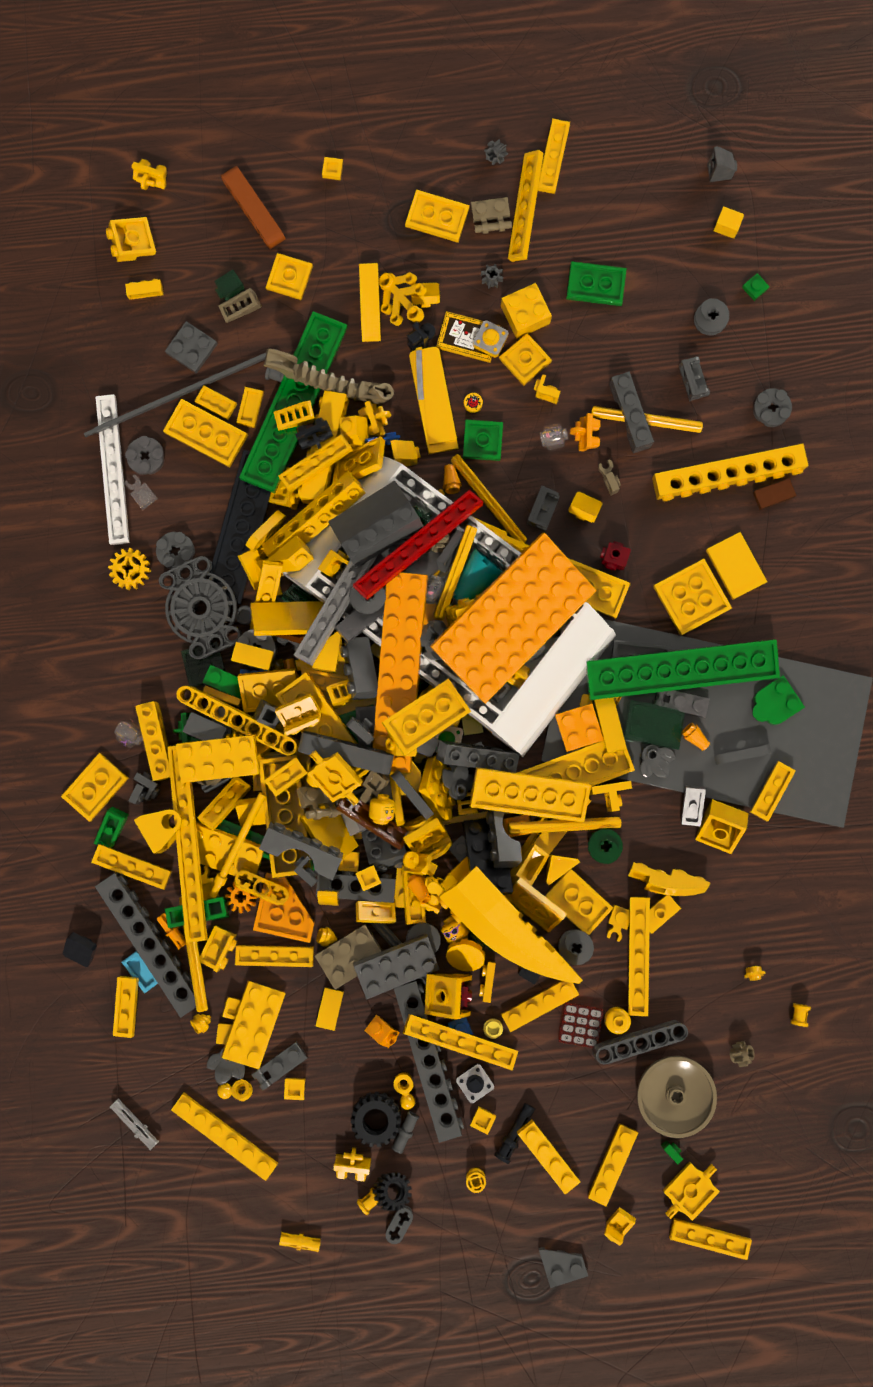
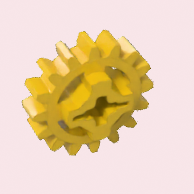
M129 548L128 552L121 549V555L115 553L117 558L110 559L113 565L108 566L113 571L109 573V576L115 577L113 583H119L118 586L120 588L125 586L127 590H130L131 586L138 589L137 584L139 583L145 585L142 580L149 579L146 573L151 572L146 567L150 565V562L144 561L147 557L144 554L140 556L141 552L139 550H136L134 553L132 548ZM135 558L140 561L141 566L136 565ZM130 566H132L133 570L131 569L129 570V572H127L126 569H129ZM118 573L123 574L124 580L119 577Z

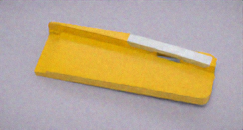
M418 347L410 353L409 359L428 455L458 449L440 351L437 347L424 349Z

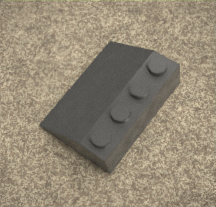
M396 481L391 482L328 521L355 568H358L424 527Z

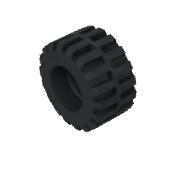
M371 1092L367 1093L365 1097L362 1096L355 1104L351 1117L352 1131L356 1133L355 1137L357 1139L360 1138L361 1143L364 1145L365 1143H369L370 1147H373V1145L382 1147L383 1143L387 1145L391 1139L393 1140L400 1129L401 1111H399V1105L394 1102V1098H389L386 1093H383V1095L379 1094V1092L371 1094ZM380 1109L388 1117L387 1125L381 1129L370 1128L364 1120L365 1114L369 1110Z

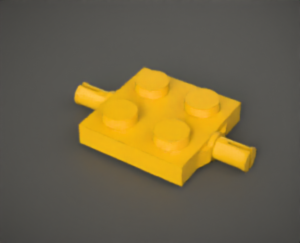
M316 750L309 755L317 765L311 768L307 774L332 803L345 797L353 806L360 801L354 795L353 790L361 786L363 781L338 752L324 759Z
M689 1161L662 1190L671 1199L673 1204L665 1214L672 1219L680 1211L693 1221L720 1192L709 1179L717 1169L710 1164L703 1172Z

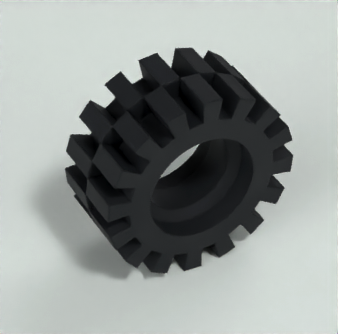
M401 1173L382 1174V1177H378L377 1181L379 1183L374 1184L377 1190H373V1194H377L374 1200L379 1201L377 1203L378 1207L382 1206L381 1209L387 1211L401 1210L400 1208H405V1204L410 1202L407 1197L412 1195V1193H408V1190H412V1188L407 1186L410 1182L409 1180H404L406 1176L401 1175ZM390 1184H394L397 1188V1196L394 1200H391L388 1196Z

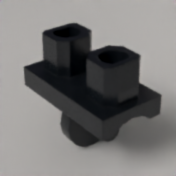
M414 323L412 325L413 331L406 335L408 339L407 345L412 351L418 347H422V349L429 348V340L433 339L436 334L435 327L430 323H425L419 328V323Z
M320 417L314 420V426L307 428L306 425L297 427L295 435L302 450L314 445L321 449L320 443L333 437L327 420L324 421Z

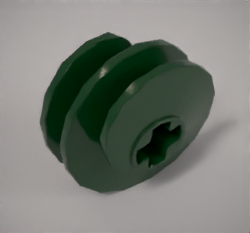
M610 829L597 830L588 841L589 854L599 863H613L619 858L623 850V842L620 836ZM604 841H606L607 844H610V847L607 848L606 852H604V849H601V845L604 844Z

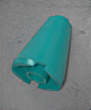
M474 549L460 575L453 597L457 601L464 598L474 599L475 595L486 590L503 573V570L480 551Z

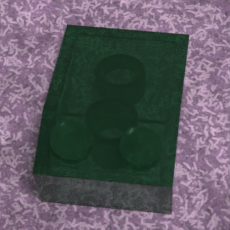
M630 700L627 705L623 728L625 741L679 750L685 713L659 705Z

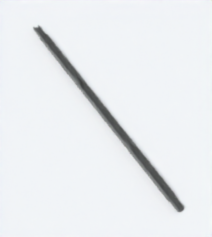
M263 353L96 426L94 429L85 432L84 435L88 437L195 391L203 387V385L206 386L265 360L267 353Z

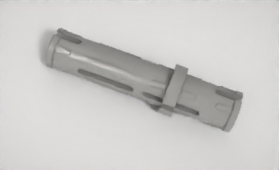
M119 1098L109 1107L135 1134L134 1137L136 1139L139 1138L149 1150L159 1142L147 1129L148 1126L146 1124L143 1125Z

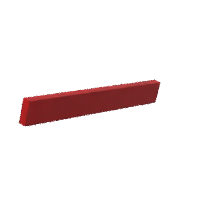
M468 490L353 583V588L368 600L482 507L483 501L471 490Z

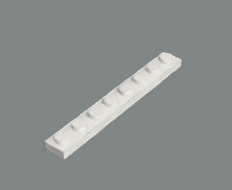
M114 394L96 396L98 426L117 418L116 396ZM119 424L99 432L110 545L130 543Z

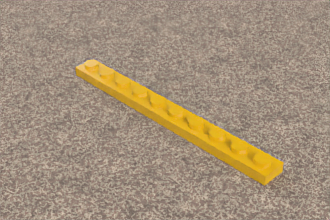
M169 746L167 749L173 810L177 811L182 819L181 827L176 832L186 943L206 941L208 939L192 782L181 783L176 746ZM174 815V822H175V826H176V825H177V818H176L175 815Z

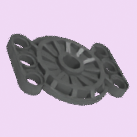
M203 556L164 572L159 577L160 586L170 590L165 604L168 624L177 636L192 643L189 647V654L192 658L199 660L235 645L238 638L242 635V631L233 626L237 615L235 594L225 580L210 573L212 562ZM201 560H205L208 564L207 568L203 571L198 568V563ZM184 568L190 570V576L186 579L181 576V571ZM167 576H171L173 583L167 587L164 584V579ZM215 578L221 581L225 586L221 587L219 584L214 582ZM226 590L230 592L233 601L229 600ZM199 601L205 602L207 610L203 615L195 612L200 604ZM231 605H233L232 618L229 617L231 612ZM180 629L183 633L187 634V638L184 637L180 632H178V630ZM231 630H236L238 637L231 641L228 638V633ZM217 637L220 639V646L213 648L211 641ZM198 645L203 648L201 656L194 654V648Z

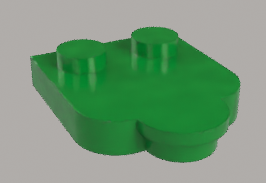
M783 675L754 695L755 706L753 707L752 715L757 721H767L771 725H777L805 708V706Z

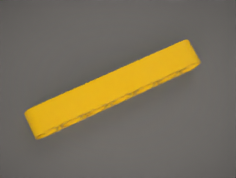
M182 686L177 690V699L181 703L245 735H254L252 727L254 724H257L260 727V731L258 734H255L256 741L284 755H295L298 753L299 740L293 736H285L283 731L259 723L253 716L195 687ZM186 690L191 692V697L188 700L184 695ZM204 698L208 700V706L205 709L201 705ZM220 707H223L225 709V715L223 717L219 716L218 709ZM238 715H240L243 720L240 726H238L235 722V719ZM272 732H274L277 735V740L275 743H272L269 740V736ZM289 741L294 744L292 752H289L286 748Z

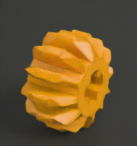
M241 880L240 884L244 885L245 881ZM233 882L234 888H227L231 894L225 895V898H231V901L226 903L227 906L234 904L231 910L235 911L239 907V913H243L244 908L247 912L251 911L249 904L256 906V902L252 899H258L259 897L237 888ZM240 891H242L243 895H246L243 902H241V898L237 897L238 894H241Z

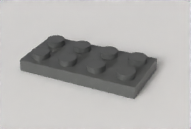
M427 934L353 963L366 999L440 970Z

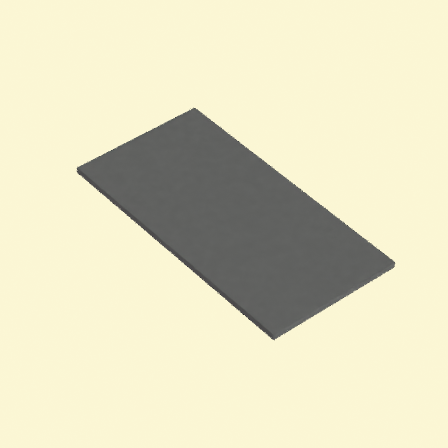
M604 619L616 634L614 640L672 646L671 651L721 645ZM613 641L599 659L611 658ZM778 657L780 677L785 676L805 708L777 725H771L767 721H757L752 715V710L755 706L754 695L778 678L674 690L709 698L705 718L653 706L657 693L622 696L616 708L626 747L635 771L616 778L685 793V785L705 787V798L752 808L776 762L780 761L796 771L773 813L844 828L873 678ZM587 674L557 714L579 707L582 695H589ZM665 695L663 701L668 703L670 696ZM593 700V701H592V704H593V707H594V710H595V713H596V717H597V720H598V716H597V712H596V708H595V704H594V700ZM555 716L548 725L541 758L542 762L550 761L583 748L566 752ZM688 724H697L710 742V745L702 751L683 738L684 736L681 733ZM653 744L658 748L667 747L674 752L676 759L668 763L670 772L667 778H660L654 773L648 778L642 775L640 772V765L643 761L641 753L645 746ZM770 745L771 754L716 765L714 755ZM654 751L650 752V758L654 756Z

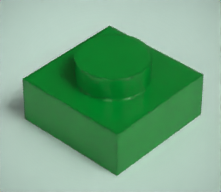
M758 273L742 286L753 301L770 287Z
M666 1140L661 1144L664 1151L677 1165L683 1160L680 1155L682 1151L674 1142L670 1144Z

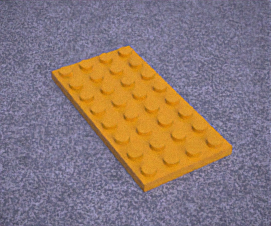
M541 533L430 647L474 694L486 704L596 592V589L545 533Z

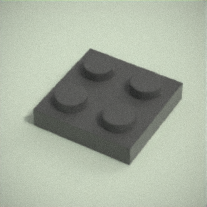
M186 321L165 350V353L197 374L218 343Z

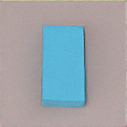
M137 951L122 961L130 975L139 978L138 985L144 994L158 984Z

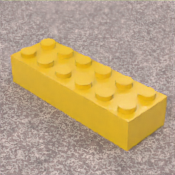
M294 755L258 760L262 793L266 795L263 802L266 830L270 822L273 824L276 822L284 825L285 829L292 832L293 830L299 831L304 834V837L309 838L307 830L299 819L306 812V808L301 807L297 794L298 788L303 787L302 779L277 797H275L264 781L295 757L300 761V757ZM299 849L286 850L278 857L269 854L272 878L298 875L294 872L297 868L295 863L302 856L306 858L309 855ZM312 859L304 866L305 869L309 867L313 870Z

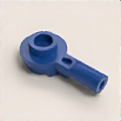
M396 432L386 433L383 438L385 445H391L392 440H399L400 435H396ZM378 437L366 438L365 443Z

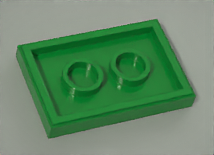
M571 261L566 299L622 306L627 268Z

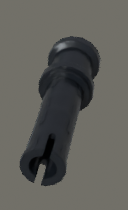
M524 1103L507 1136L503 1137V1143L498 1152L494 1153L495 1157L507 1164L511 1162V1155L519 1147L518 1141L520 1137L517 1131L529 1122L536 1110L534 1107Z

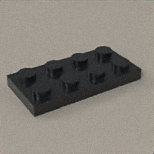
M486 819L464 820L462 825L469 871L477 866L503 895L512 894L513 886L510 868H494V862L491 861L490 852L492 844L488 840L490 827Z

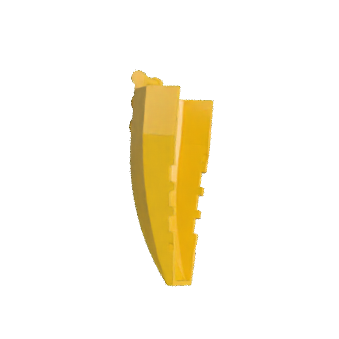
M467 856L447 874L441 884L433 876L425 878L424 882L428 892L438 895L436 897L438 902L444 909L448 907L451 909V916L457 923L463 922L474 935L501 956L527 970L549 978L577 984L583 981L547 940L535 934L537 929L529 922L525 923L523 921L521 911H518L509 902V898L503 895L477 866L469 871Z

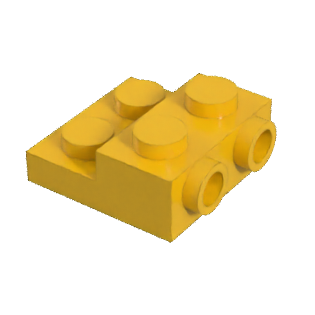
M147 217L110 220L109 226L106 228V236L108 240H112L111 254L112 257H116L117 262L133 261L139 256L155 255L156 249Z

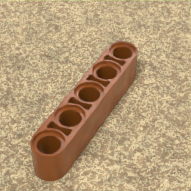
M237 166L220 175L225 186L269 249L286 240L281 229Z

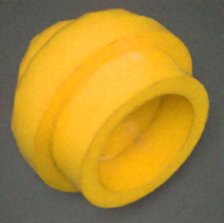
M331 928L319 929L316 942L321 946L328 947L337 941V937Z
M204 1014L193 1016L190 1023L197 1034L205 1033L208 1030L211 1016Z

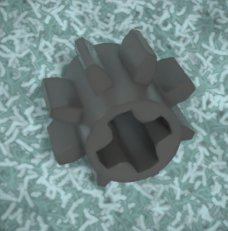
M500 139L487 143L488 147L484 149L486 160L492 162V165L497 162L501 164L505 161L503 157L508 155L506 152L507 145L501 143Z
M496 264L490 267L486 265V271H481V276L484 277L481 283H486L488 289L494 286L498 288V282H503L504 277L500 276L503 273V269H498Z

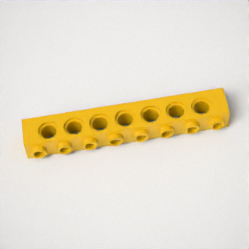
M804 444L660 472L654 474L652 480L657 500L669 501L674 499V496L681 495L684 498L693 495L692 493L694 492L704 494L714 488L724 490L729 488V485H746L748 481L755 480V483L765 481L768 477L778 479L788 473L798 475L803 473V470L809 465ZM782 459H786L789 462V466L783 465ZM763 463H768L771 466V470L765 469ZM746 466L752 469V474L745 471ZM726 471H732L734 473V477H729L726 474ZM708 474H713L716 477V481L709 480ZM689 478H695L698 484L692 485L689 482ZM670 482H677L679 484V488H673Z

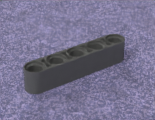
M302 731L298 752L308 755L316 750L323 759L338 752L350 766L381 774H390L394 755L383 750L309 731Z
M671 1020L600 1042L593 1047L592 1055L600 1064H610L683 1041L688 1035V1029L681 1022ZM680 1026L679 1034L674 1035V1028ZM662 1032V1038L655 1041V1034ZM639 1038H643V1044L636 1046V1041ZM624 1043V1044H625V1049H624V1051L618 1052V1051H617L618 1046H619L620 1044ZM606 1049V1056L599 1058V1052Z

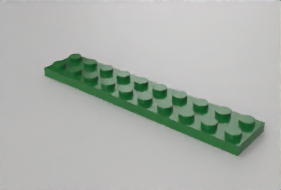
M313 311L294 353V356L298 359L297 364L307 361L308 368L314 365L316 366V371L324 369L325 374H328L348 325ZM284 375L239 476L240 480L276 493L281 481L278 475L286 470L298 440L295 435L297 427L278 431L274 412L309 400L313 408L321 389H315L310 385L306 386L299 381L295 382L294 379H288ZM307 410L303 411L304 416L308 415ZM295 412L297 419H299V412ZM292 413L288 414L289 421H293ZM284 415L280 416L282 424L286 423Z
M776 639L586 661L589 700L780 678Z

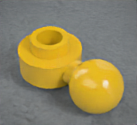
M403 1072L395 1077L394 1089L402 1094L400 1098L401 1107L405 1110H410L415 1105V1098L410 1094L413 1088V1078L410 1074ZM404 1079L407 1081V1084L402 1085L400 1081Z
M240 1079L233 1086L228 1083L219 1085L217 1094L222 1099H228L232 1095L239 1101H246L252 1095L253 1088L249 1082Z

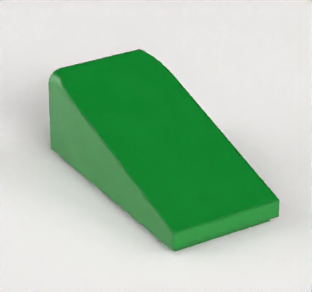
M115 807L109 808L94 844H102L113 849L129 814Z

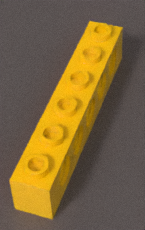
M349 471L343 474L262 544L268 558L271 557L296 535L305 544L311 541L329 525V520L346 511L366 494L361 483Z

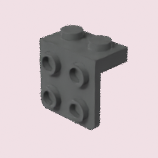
M368 829L361 832L369 865H374L377 873H384L387 869L394 867L401 868V865H404L403 856L407 853L405 844L399 850Z

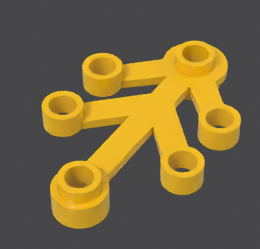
M411 272L397 277L392 273H384L379 278V285L384 290L381 312L386 315L392 313L390 322L396 326H399L403 321V317L399 315L400 303L406 308L407 318L412 322H421L424 318L423 310L413 305L406 297L412 294L423 296L427 290L426 286L421 283L412 286L416 283L417 276ZM407 283L410 287L399 289L396 285ZM391 292L394 294L393 305L390 304Z

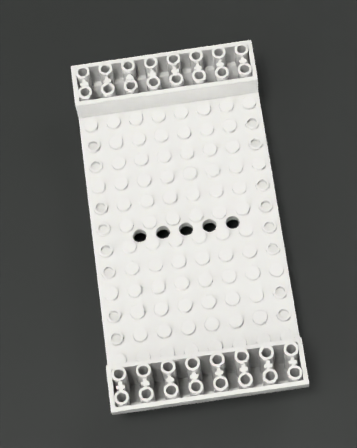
M383 456L381 469L364 476L362 479H358L366 494L352 506L393 481H396L402 492L410 495V504L419 516L423 526L428 524L453 502L403 464ZM469 516L452 530V533L457 530L464 533L467 525L477 528L464 567L474 549L488 557L503 572L522 554L472 516ZM330 524L306 544L314 559L300 571L282 572L284 576L309 595L315 596L323 603H325L337 581L335 578L337 575L335 574L332 578L321 572L318 567L331 549L337 553L340 550L347 555ZM413 533L412 535L408 536L406 539L408 540V539H409L411 536H413L415 533ZM428 551L425 552L422 556H420V557L417 559V561H418L419 559H421L424 555H426V554L428 553ZM342 563L340 568L343 566L346 567L347 565L345 563ZM451 566L445 573L440 571L437 578L431 576L428 579L430 582L427 584L432 586L430 592H434L432 595L439 597L434 599L432 595L428 594L429 590L427 587V604H438L440 595L434 590V586L442 587L437 588V590L443 589ZM452 597L453 601L449 606L458 604L457 600ZM585 602L560 627L561 635L556 638H550L524 664L530 668V676L520 689L506 682L512 689L499 703L493 698L486 704L483 703L442 659H428L424 652H427L425 646L422 647L419 677L434 688L449 678L471 710L469 715L489 729L492 735L513 751L519 753L523 758L586 676V661L598 660L616 637V634L590 604ZM349 603L343 613V619L355 611L351 603ZM384 615L362 632L380 647Z

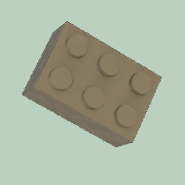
M367 923L317 953L315 958L336 990L357 977L353 966L354 962L383 950Z

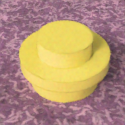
M492 1018L485 1022L483 1030L487 1037L495 1039L502 1034L503 1026L498 1019Z

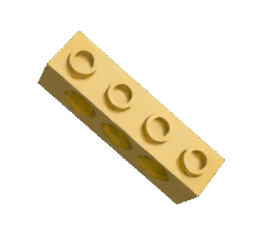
M152 701L137 705L135 707L152 779L157 782L170 779L167 749L169 744L159 703Z

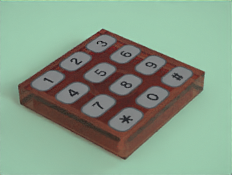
M565 1002L558 1042L593 1048L599 1042L604 1009Z

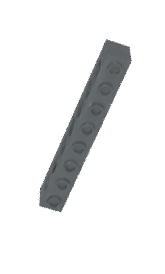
M114 873L96 885L95 888L181 1018L196 1008L193 985L191 983L192 978L188 972H184L180 967L182 963L176 955L173 956L171 953V946L168 941L161 938L159 934L160 929L156 923H152L148 918L150 914L144 906H140L138 902L139 897L134 890L131 891L127 886L129 882L123 874ZM118 889L123 892L121 900H118L115 896V892ZM128 905L133 907L134 913L132 916H129L126 913V907ZM138 922L144 924L143 932L137 930L136 925ZM149 938H152L155 941V947L153 949L149 948L147 945V940ZM159 954L164 955L166 958L164 965L160 964L157 960ZM169 971L176 973L177 978L175 981L169 979ZM180 987L187 990V997L180 996Z
M416 979L394 988L404 1025L408 1014L420 1016L429 1021L427 1014H424L425 1003L421 995L425 993L422 983L418 984ZM410 997H415L418 1000V1005L411 1007L408 1005L407 1000ZM408 1036L439 1143L462 1136L461 1130L464 1129L462 1118H457L455 1110H458L456 1098H452L450 1091L453 1090L450 1078L446 1079L444 1074L447 1071L444 1059L440 1060L439 1052H442L441 1047L432 1043L422 1045L417 1038ZM432 1055L435 1061L432 1064H427L424 1061V1057ZM437 1074L441 1077V1080L438 1083H433L430 1081V1076ZM442 1093L446 1096V1100L438 1102L435 1099L436 1095ZM444 1113H449L452 1119L446 1122L441 1119V1116Z

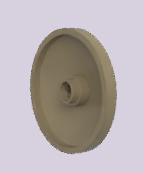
M667 1056L652 1063L642 1074L637 1087V1104L642 1117L653 1130L667 1137L684 1138L698 1133L710 1122L717 1105V1091L712 1077L699 1063L683 1056Z

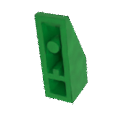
M210 665L202 683L241 699L238 677Z
M225 897L204 900L206 921L230 917ZM182 905L165 909L168 928L184 926Z

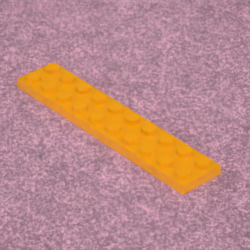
M401 572L386 584L374 725L375 738L373 739V748L386 751L385 743L388 737V732L382 722L415 701L418 697L422 651L420 637L424 626L428 575ZM394 755L391 771L399 770L400 772L410 773L412 756Z

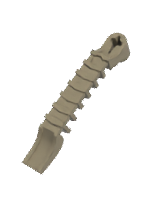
M267 349L266 351L267 354L263 366L277 370L288 379L302 382L306 386L310 385L315 389L319 388L326 391L344 393L354 401H371L377 405L384 404L394 395V390L388 383L380 384L361 381L357 384L352 378L347 381L345 376L342 375L337 378L332 372L325 374L324 369L316 371V366L314 365L308 368L307 361L297 364V357L289 353L274 349Z

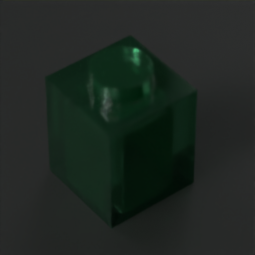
M234 270L214 281L217 287L214 289L220 299L224 298L225 301L245 291L243 283Z

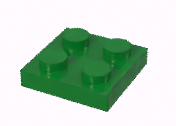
M466 420L463 458L500 461L503 422Z

